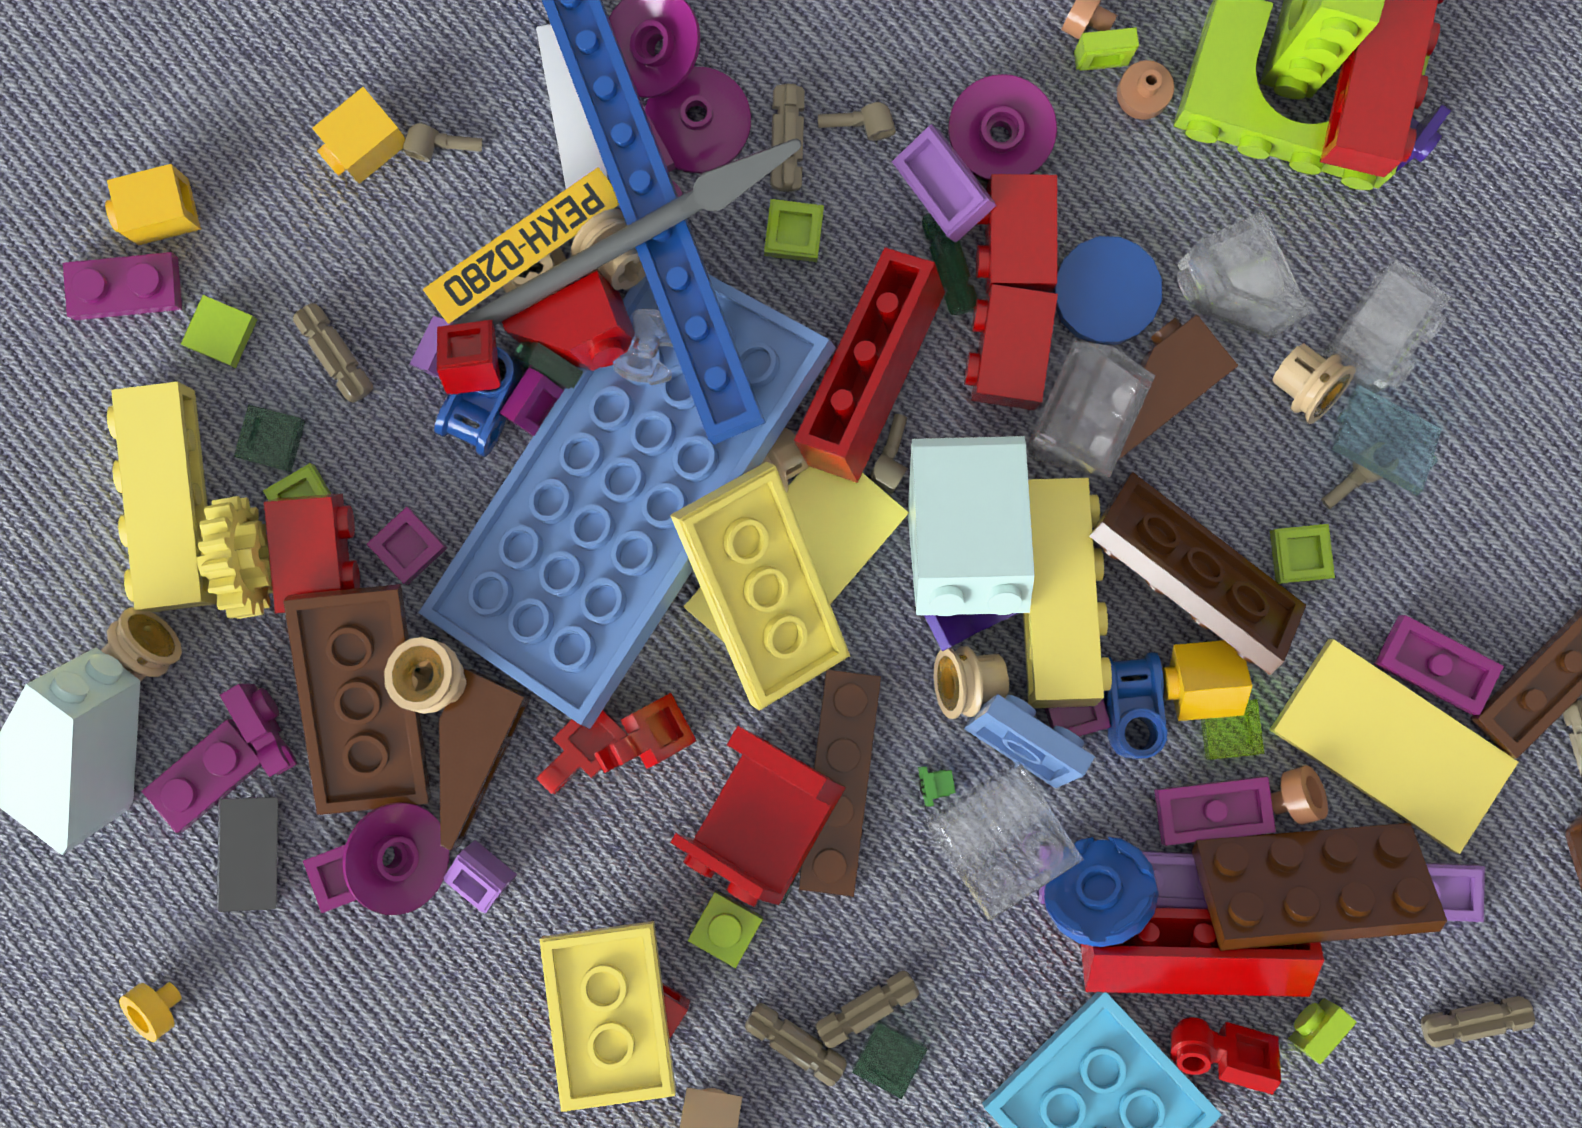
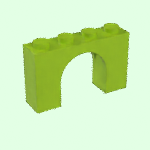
M1213 0L1208 9L1173 127L1186 130L1185 134L1198 142L1215 143L1218 140L1238 146L1237 150L1241 154L1251 158L1266 159L1271 156L1290 162L1289 166L1293 170L1304 174L1316 175L1324 172L1340 177L1344 185L1357 190L1379 189L1395 175L1397 167L1387 176L1380 177L1321 163L1320 158L1329 121L1318 124H1306L1282 116L1266 101L1257 82V57L1273 3L1265 0ZM1430 56L1425 57L1422 75H1425Z
M1284 0L1260 84L1273 87L1276 94L1285 98H1312L1379 23L1385 0Z

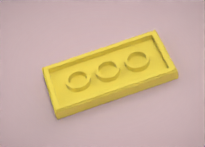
M766 461L670 515L750 704L759 711L850 657L774 464Z
M808 466L806 470L799 473L788 485V492L786 493L830 604L909 514L907 510L863 473L858 483ZM700 587L683 607L724 642Z
M1334 639L1327 640L1269 729L1406 822L1411 823L1412 826L1451 852L1457 854L1461 853L1519 763Z

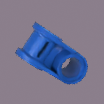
M497 347L498 361H503L506 365V375L500 383V387L491 390L449 394L439 411L434 426L435 434L442 437L450 434L475 446L477 454L486 457L496 445L506 422V418L500 414V411L523 377V371L518 361L499 347ZM467 418L478 423L479 427L474 428L462 422V419Z
M1147 652L1145 658L1113 661L1109 657L1112 670V685L1110 691H1104L1103 701L1111 725L1110 728H1107L1110 745L1117 754L1124 758L1146 759L1155 756L1163 749L1167 741L1163 702L1164 679L1160 657L1157 652ZM1139 676L1141 680L1121 681V678ZM1133 718L1143 721L1150 733L1146 746L1140 750L1131 747L1125 737V728Z

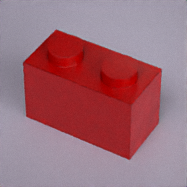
M991 174L986 186V192L997 206L977 223V225H985V245H977L976 278H985V294L988 293L992 284L1051 293L1057 285V175Z
M992 284L986 295V300H976L972 331L981 333L978 353L969 352L964 376V385L973 386L971 401L1028 410H1036L1043 402L1058 294Z
M343 493L276 498L264 502L275 613H285L283 601L288 595L360 588L358 563L356 560H349L348 539L353 538L355 533L354 514L350 505L344 506Z

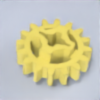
M235 496L212 500V505L205 506L204 508L207 520H202L199 523L203 540L198 542V547L201 550V556L197 557L200 575L208 578L209 594L214 593L217 595L218 610L226 609L227 618L241 619L263 615L264 608H270L271 606L268 594L273 593L266 525L258 520L259 511L257 507L250 508L247 497L240 498Z

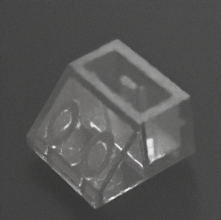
M1074 341L1028 442V457L1037 462L1110 478L1140 409L1144 404L1155 375L1113 346Z
M1015 761L922 820L988 921H991L1084 860L1024 766Z

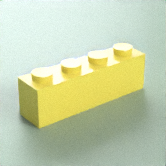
M178 381L111 390L113 406H109L107 409V424L111 436L117 441L119 460L114 461L112 472L116 489L122 493L124 514L119 517L118 530L121 542L125 547H128L130 569H127L124 574L126 595L131 602H134V610L160 612L217 604V595L214 593L209 594V580L206 576L200 575L197 557L201 556L198 542L203 541L199 523L202 520H207L204 508L207 506L195 390Z
M1089 478L1029 479L1035 576L1030 613H1023L1028 704L1033 708L1096 706L1104 699V691H1110L1112 685L1109 657H1101L1100 636H1106L1108 630L1107 607L1105 602H1097L1096 581L1103 580L1104 558L1102 549L1094 548L1093 539L1089 537L1092 533V528H1095L1100 520L1099 497L1097 494L1090 495Z

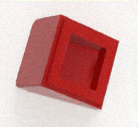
M492 320L437 327V372L447 394L491 390L500 387V370L495 329Z

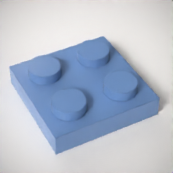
M999 694L995 695L981 706L980 711L975 717H970L964 727L966 731L1054 788L1083 777L1095 756L1082 748L1084 741L1079 736L1061 726H1054L1053 729L1034 717L1036 710L1031 705L1013 695H1007L1005 698Z

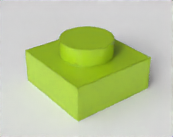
M715 890L687 941L736 968L760 926L763 916Z
M1323 998L1319 1004L1312 1003L1308 1005L1298 1015L1293 1025L1296 1030L1288 1040L1305 1055L1321 1065L1357 1022L1341 1007Z

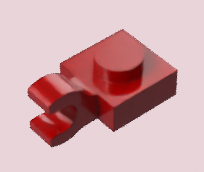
M669 693L621 719L628 735L597 751L594 755L604 773L619 765H623L637 756H640L646 769L697 740L672 693Z
M603 710L591 729L571 719L552 738L564 751L536 779L551 794L555 795L580 768L591 778H594L602 770L594 753L627 736V734Z

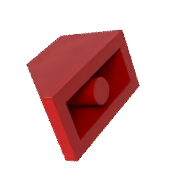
M598 271L587 275L502 321L504 330L530 352L590 371L600 367L611 366L619 362L624 354L640 346L620 293Z

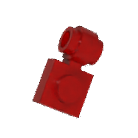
M1195 1017L1180 1020L1171 1032V1058L1177 1064L1179 1070L1186 1074L1200 1075L1206 1073L1211 1068L1212 1063H1218L1219 1080L1271 1095L1274 1094L1281 1083L1278 1036L1225 1022L1218 1033L1210 1029L1206 1021Z

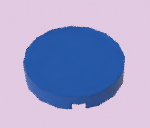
M1098 236L1078 244L1061 262L1057 271V285L1053 289V293L1058 294L1056 311L1061 323L1075 337L1087 342L1092 341L1096 344L1118 345L1137 337L1154 320L1162 302V278L1154 259L1140 245L1122 237Z
M1091 837L1078 840L1060 851L1047 869L1044 880L1046 883L1044 890L1046 909L1060 932L1079 944L1105 947L1124 943L1140 933L1155 914L1159 891L1153 867L1139 848L1121 838L1108 837L1109 840L1095 841Z

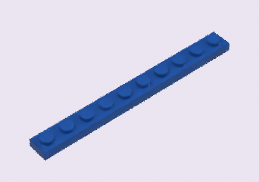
M542 0L626 224L629 225L678 197L602 0ZM685 219L635 248L707 438L715 445L766 422L689 223Z

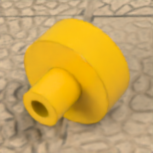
M170 982L166 983L156 992L147 984L139 983L121 996L119 1002L132 1026L144 1038L155 1042L174 1027V1018L169 1009L181 1001L182 997L178 989Z

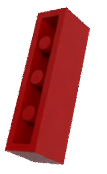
M1385 0L1379 23L1342 63L1320 158L1321 163L1385 177L1401 162H1407L1413 151L1417 134L1416 129L1410 128L1413 111L1421 106L1428 87V76L1422 75L1425 57H1429L1432 54L1440 33V23L1434 22L1437 4H1441L1444 0Z
M884 247L795 436L794 442L808 466L858 483L945 294L935 262Z
M1156 908L1155 914L1144 929L1124 943L1105 947L1080 944L1085 992L1310 997L1324 962L1321 942L1220 951L1208 909Z

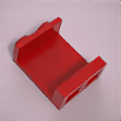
M737 726L727 746L741 753L742 756L695 838L692 839L675 833L670 843L687 853L683 863L691 869L711 879L716 872L730 881L726 890L739 900L753 907H756L759 900L779 905L846 788L760 736Z

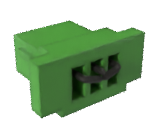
M927 766L918 767L919 787L926 807L934 806L933 799L956 793L952 770L928 772Z

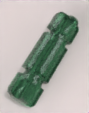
M927 213L922 219V226L926 239L932 240L931 247H929L932 259L936 264L943 288L947 289L944 298L948 311L951 315L968 313L975 309L978 298L974 285H968V280L971 276L960 240L954 242L949 239L931 214Z

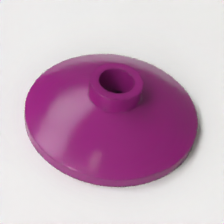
M622 0L612 11L609 20L639 97L655 98L670 93L688 77L699 54L700 28L695 12L686 0ZM663 39L662 49L655 55V46L659 40Z
M693 67L681 85L663 96L648 98L645 107L646 115L652 121L674 162L675 168L680 171L703 173L732 162L744 148L750 134L751 112L743 90L728 75L712 68ZM694 106H700L707 111V115L703 120L694 122L687 117L688 110Z
M998 74L975 81L959 95L949 117L948 135L950 145L970 171L977 177L989 181L991 174H1033L1037 171L1052 152L1057 136V121L1052 104L1036 85L1018 76ZM995 127H1003L1009 132L1010 139L1005 142H997L992 138L990 131Z
M409 803L386 804L365 815L349 835L343 854V874L347 887L353 897L367 909L384 915L406 914L423 906L440 888L449 864V850L441 846L440 822L429 811ZM392 846L395 852L394 859L389 865L384 866L383 855L386 849Z

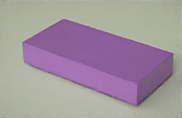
M932 124L892 161L946 236L954 242L960 240L997 206L941 131Z

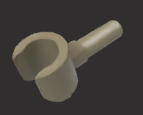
M881 102L868 104L861 111H853V113L818 114L819 128L858 127L864 125L867 138L870 141L889 138L896 132L890 109Z
M417 123L409 128L403 148L407 156L416 160L430 162L435 146L443 149L482 152V138L447 135L439 133V131L426 124Z
M901 414L894 415L886 446H884L882 454L870 474L871 480L889 494L895 491L908 469L893 460L899 450L907 422V417Z
M1375 445L1355 457L1352 465L1353 471L1347 475L1345 480L1321 499L1328 509L1334 507L1356 487L1359 488L1365 482L1373 483L1394 471L1396 467L1395 461L1387 464L1379 471L1373 468L1370 460L1371 455L1382 447L1381 445Z

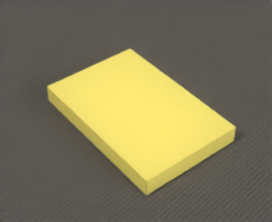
M654 921L542 936L539 941L561 1112L675 1096L676 1085Z

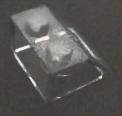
M1263 211L1201 238L1177 264L1180 269L1177 272L1179 287L1189 302L1195 301L1200 313L1261 336L1273 339L1311 314Z

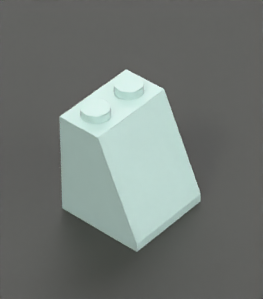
M1025 436L912 439L908 525L916 615L952 616L956 614L1007 615L1011 613H1030L1035 575Z
M95 647L27 683L0 732V808L62 855L125 813L133 803L140 680L123 668L116 658L103 653Z

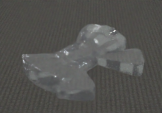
M637 309L632 317L635 329L634 337L628 352L613 361L614 371L628 380L648 382L650 385L670 381L672 379L671 370L655 358L660 346L673 347L660 311L656 309Z

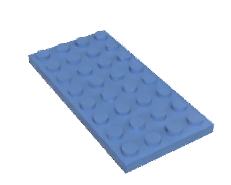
M645 275L637 285L629 289L623 299L640 346L624 354L619 362L611 366L600 367L594 371L578 367L563 393L541 424L536 435L533 436L418 612L578 724L588 729H591L693 571L670 515L761 465L836 349L830 339L709 275V278L766 423L715 445L708 440Z

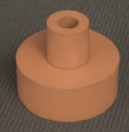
M1076 0L1061 30L1080 39L1088 26L1098 31L1110 30L1118 15L1099 6L1102 0Z
M1149 60L1139 61L1131 65L1124 72L1117 86V100L1121 109L1129 116L1140 120L1151 119L1161 114L1169 104L1174 93V81L1170 72L1160 63Z
M1306 765L1282 774L1281 791L1271 793L1273 812L1276 815L1289 812L1291 817L1300 825L1325 819L1328 814V801L1325 789L1317 773L1310 766Z

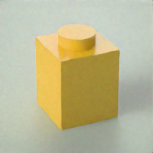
M361 87L312 128L325 143L317 149L321 157L338 176L348 170L359 184L402 150L405 137L364 87Z
M172 164L107 180L111 199L105 201V208L109 222L116 232L121 233L138 246L201 230L189 178Z
M1225 640L1175 644L1169 667H1163L1162 671L1164 698L1166 701L1173 700L1178 721L1244 716L1252 689V682L1246 661L1238 655L1234 647Z

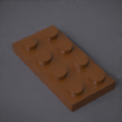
M1132 472L1118 488L1089 537L1100 544L1108 556L1122 561L1143 577L1154 591L1166 595L1186 610L1198 625L1212 630L1229 643L1241 658L1249 663L1256 664L1271 675L1286 659L1306 604Z
M401 584L288 595L283 602L317 815L372 810L390 803L428 804L431 798L420 713L398 706L390 698L385 687L384 671L388 658L397 646L409 640Z
M1411 823L1196 840L1192 850L1220 951L1441 932L1447 922L1445 912Z

